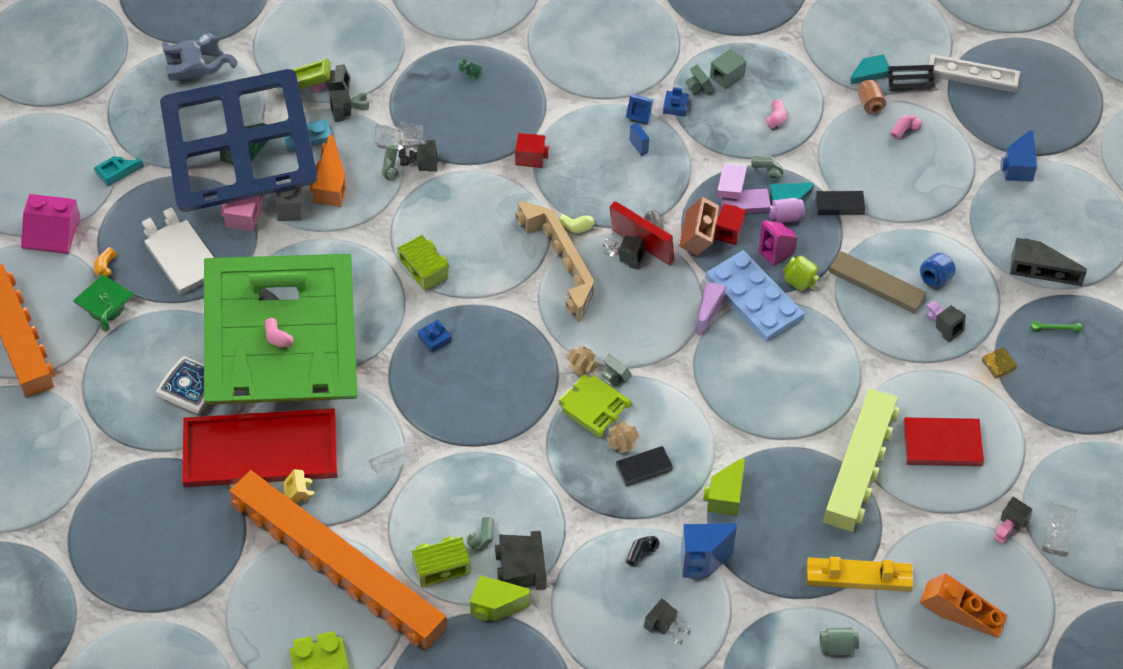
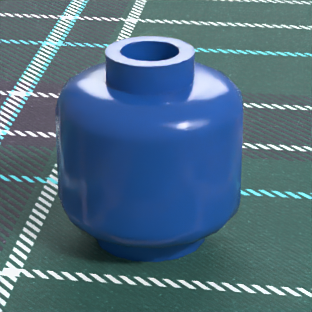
M944 253L932 254L920 266V276L923 282L933 288L944 286L954 277L956 272L953 260Z

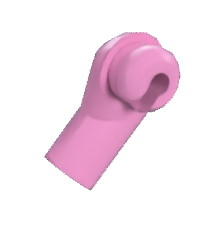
M782 100L772 102L774 112L770 117L766 118V124L771 129L781 126L787 120V113Z

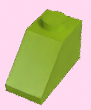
M738 459L711 477L710 486H705L703 501L708 502L707 512L738 515L745 459Z
M480 575L470 600V615H474L479 620L496 622L529 607L530 589Z

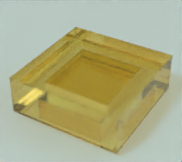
M1004 347L984 355L982 358V362L995 379L1017 368L1016 362Z

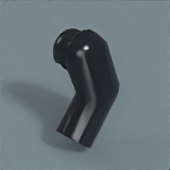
M656 536L636 539L625 560L626 564L631 567H637L641 556L650 554L659 548V539Z

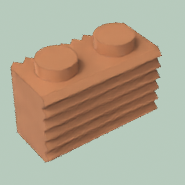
M702 197L686 210L679 244L681 248L699 256L702 251H705V249L713 244L720 209L719 205Z

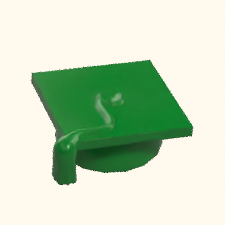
M101 275L73 300V303L88 311L93 319L100 321L101 329L107 332L110 329L108 321L117 318L122 313L124 304L134 296V293L105 275Z

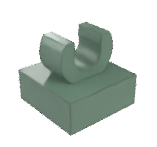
M698 64L690 69L693 77L685 82L689 91L695 95L702 89L708 95L714 91L710 79Z
M610 353L605 357L603 362L607 369L601 375L605 382L613 386L618 378L625 382L631 378L632 374L628 367Z

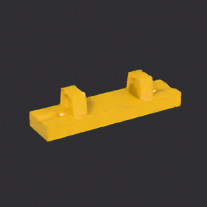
M830 556V559L808 557L807 586L912 592L913 566L910 563H893V560L876 562L843 560L841 557Z

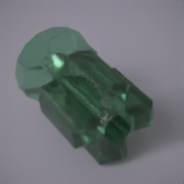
M462 59L459 63L458 71L460 72L466 70V74L475 79H478L479 75L482 74V67L473 62L468 65L467 60Z

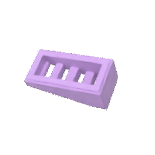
M711 282L706 284L698 318L697 335H703L723 303L726 290L725 285Z

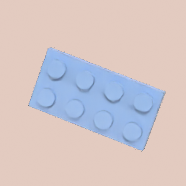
M744 250L706 272L705 278L708 282L726 286L724 298L766 342L804 319L805 313Z

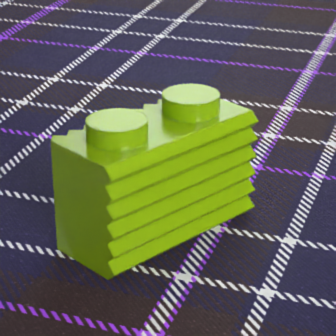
M423 234L397 247L399 261L424 291L448 279V268L450 266L447 259L443 255L439 256L434 243L430 239L426 240Z
M449 536L442 539L441 542L432 545L423 543L414 550H411L412 562L420 587L429 586L430 584L434 585L445 580L449 581L450 579L459 578L471 573V562L462 536L457 538Z

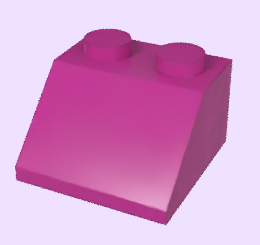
M29 194L23 211L21 248L69 254L81 217L76 199Z

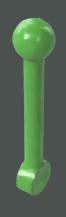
M1033 321L1030 327L1034 332H1038L1040 329L1074 330L1077 333L1082 331L1080 323H1075L1074 325H1052Z

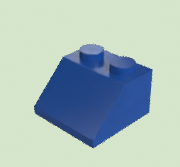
M683 524L681 542L682 578L697 580L709 577L733 554L737 524Z

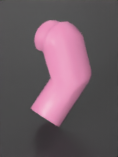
M915 115L902 116L890 134L894 138L900 139L906 130L913 129L918 131L922 126V121L917 119Z
M266 319L264 323L267 341L280 348L291 347L293 337L284 331L278 330L276 319Z

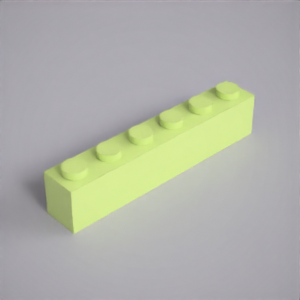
M871 388L868 389L832 491L823 523L850 532L854 531L856 523H862L865 509H862L863 502H869L872 488H869L870 481L876 482L879 468L875 466L877 461H883L886 448L882 446L884 441L889 442L893 428L889 427L890 422H896L900 410L899 407H895L897 396Z

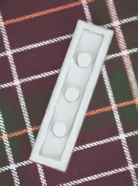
M931 54L929 65H934L933 74L936 78L1014 93L1017 91L1020 71Z

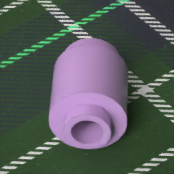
M796 198L773 200L772 206H769L770 219L779 223L799 221L800 218L805 217L803 200H797Z

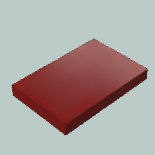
M614 201L609 206L613 232L623 238L625 235L643 238L646 252L669 266L674 262L673 235L617 201Z
M904 417L903 426L907 465L983 466L984 456L980 419Z

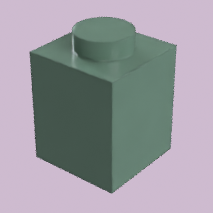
M730 48L711 62L710 78L726 90L745 76L746 60Z

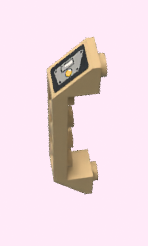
M525 201L517 202L515 217L518 225L523 226L527 234L543 228L546 237H550L555 253L561 255L566 272H570L573 276L572 279L575 287L568 290L565 306L570 315L573 314L577 322L582 321L594 294L593 277L554 210Z

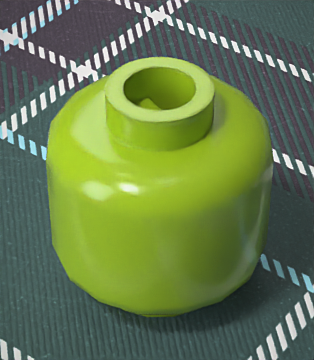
M804 256L792 257L782 271L785 274V282L799 291H804L807 287L812 289L819 279V276L816 275L818 266Z

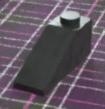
M1016 238L1012 251L1011 275L1082 286L1087 268L1041 241Z

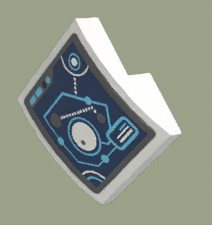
M183 356L165 376L157 388L155 396L199 414L208 406L204 402V364Z

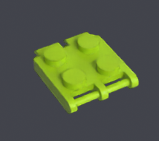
M585 374L573 384L572 389H569L558 400L563 414L598 438L604 435V430L611 423H615L618 420L619 414L625 408L632 406L631 400L596 376L593 375L590 378Z
M335 631L317 634L318 642L313 643L311 636L294 639V647L289 648L293 669H349L342 637L337 638Z

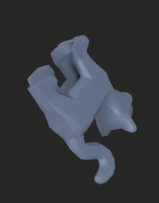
M208 32L198 40H186L171 46L167 42L162 43L167 64H171L166 66L169 81L199 79L205 75L218 72L224 63H229L232 68H236L237 59L233 55L224 54L219 47V36H214ZM203 55L219 56L211 65L206 64L203 59ZM177 62H182V64L178 67L172 65Z

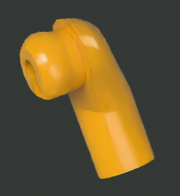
M108 247L94 261L95 275H99V277L101 275L106 277L111 275L112 271L107 266L117 256L112 248Z

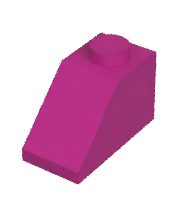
M765 220L761 225L758 252L775 266L795 253L797 237L792 230L787 229L782 223Z

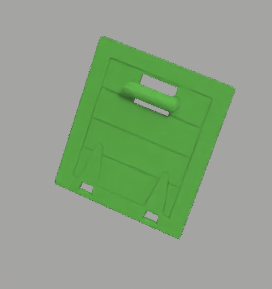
M351 254L204 259L205 404L357 398ZM297 287L299 299L259 301L260 288ZM266 319H276L278 330L284 331L293 337L291 347L280 348L267 341L264 323ZM328 387V393H313V388ZM249 390V396H234V391Z

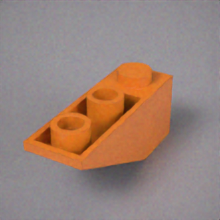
M329 134L327 143L322 145V159L316 163L318 180L309 186V192L313 194L314 203L341 207L347 190L346 177L334 137Z
M947 573L927 581L919 602L939 617L997 638L1001 635L1007 614Z

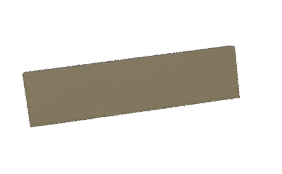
M842 251L829 269L830 273L914 314L926 297V291Z

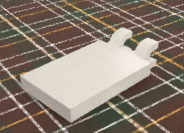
M171 207L163 211L166 217V227L157 230L151 218L143 221L142 225L145 228L144 234L148 238L144 241L146 248L181 296L204 284V259L214 257L189 222L185 220L180 223Z

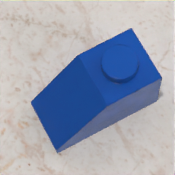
M1034 131L1026 132L1007 148L1005 157H1001L1000 169L1004 171L1006 181L1034 180L1037 170Z

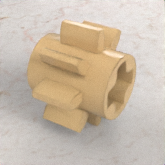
M580 345L578 349L571 348L566 359L570 360L568 367L580 375L586 374V372L593 373L599 363L595 361L596 353L583 345Z
M622 422L609 429L611 434L606 439L611 449H618L619 453H624L637 446L635 441L640 436L635 426H628L627 422Z

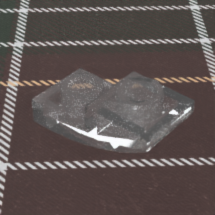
M401 122L399 128L376 124L374 148L386 149L387 145H395L398 149L416 148L417 145L423 144L424 126Z

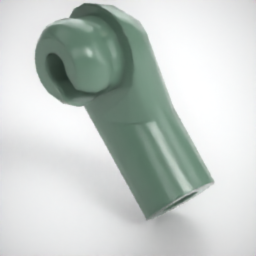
M387 145L382 167L384 178L391 180L396 179L399 173L398 169L394 167L398 147L395 145Z
M752 157V167L766 168L771 180L777 181L783 175V167L774 157Z
M491 517L482 518L481 532L478 534L473 533V536L470 534L467 537V544L471 549L481 550L493 541L494 519Z

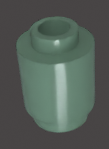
M852 627L827 628L826 631H820L821 653H827L828 655L854 654L855 649H859V634L854 633Z

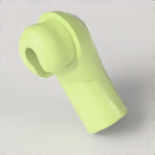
M563 214L559 218L563 228L574 234L590 230L595 223L591 216L571 219Z

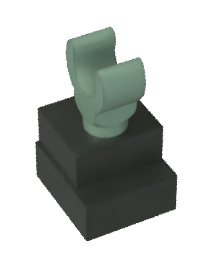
M348 89L329 91L330 108L334 122L344 121V116L351 115V108L362 111L369 109L367 93H359L350 99Z

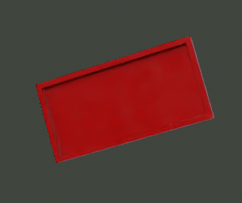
M335 408L183 418V487L236 484L250 470L266 482L285 481L294 469L303 470L304 478L311 480L338 478Z

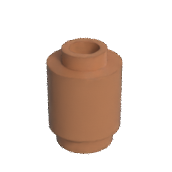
M866 80L859 85L858 95L864 110L870 114L879 113L886 106V100L879 84L873 80Z

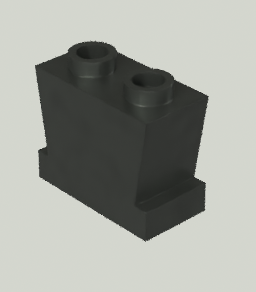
M530 531V536L499 534V544L495 545L496 560H501V567L497 568L498 580L524 588L535 586L536 590L546 589V568L541 531Z

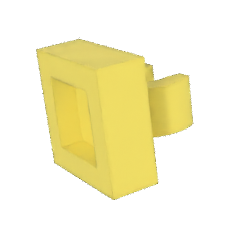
M294 469L283 482L285 496L296 504L301 499L309 500L314 495V491H308L306 488L312 484V480L304 478L303 470Z

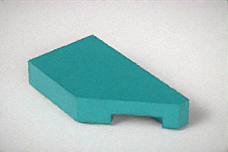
M885 55L863 58L851 75V84L887 77L889 64Z
M113 156L95 166L94 171L108 187L140 169L144 164L143 160L136 158V160H126L123 157Z
M814 182L771 184L772 202L773 200L789 198L803 199L808 193L813 191Z

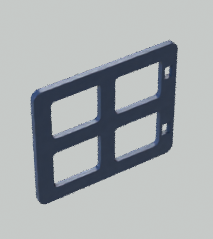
M284 69L167 94L161 98L160 105L175 200L180 211L189 212L309 186L318 180L298 80L294 70ZM278 87L282 88L288 119L258 127L245 128L240 96ZM217 100L222 101L227 132L193 141H183L179 110L184 107ZM282 137H293L299 166L298 170L260 179L254 178L249 146L254 143ZM231 150L236 182L232 185L192 192L187 159L217 151ZM282 180H291V182L277 185L276 183ZM218 195V198L204 201V197Z

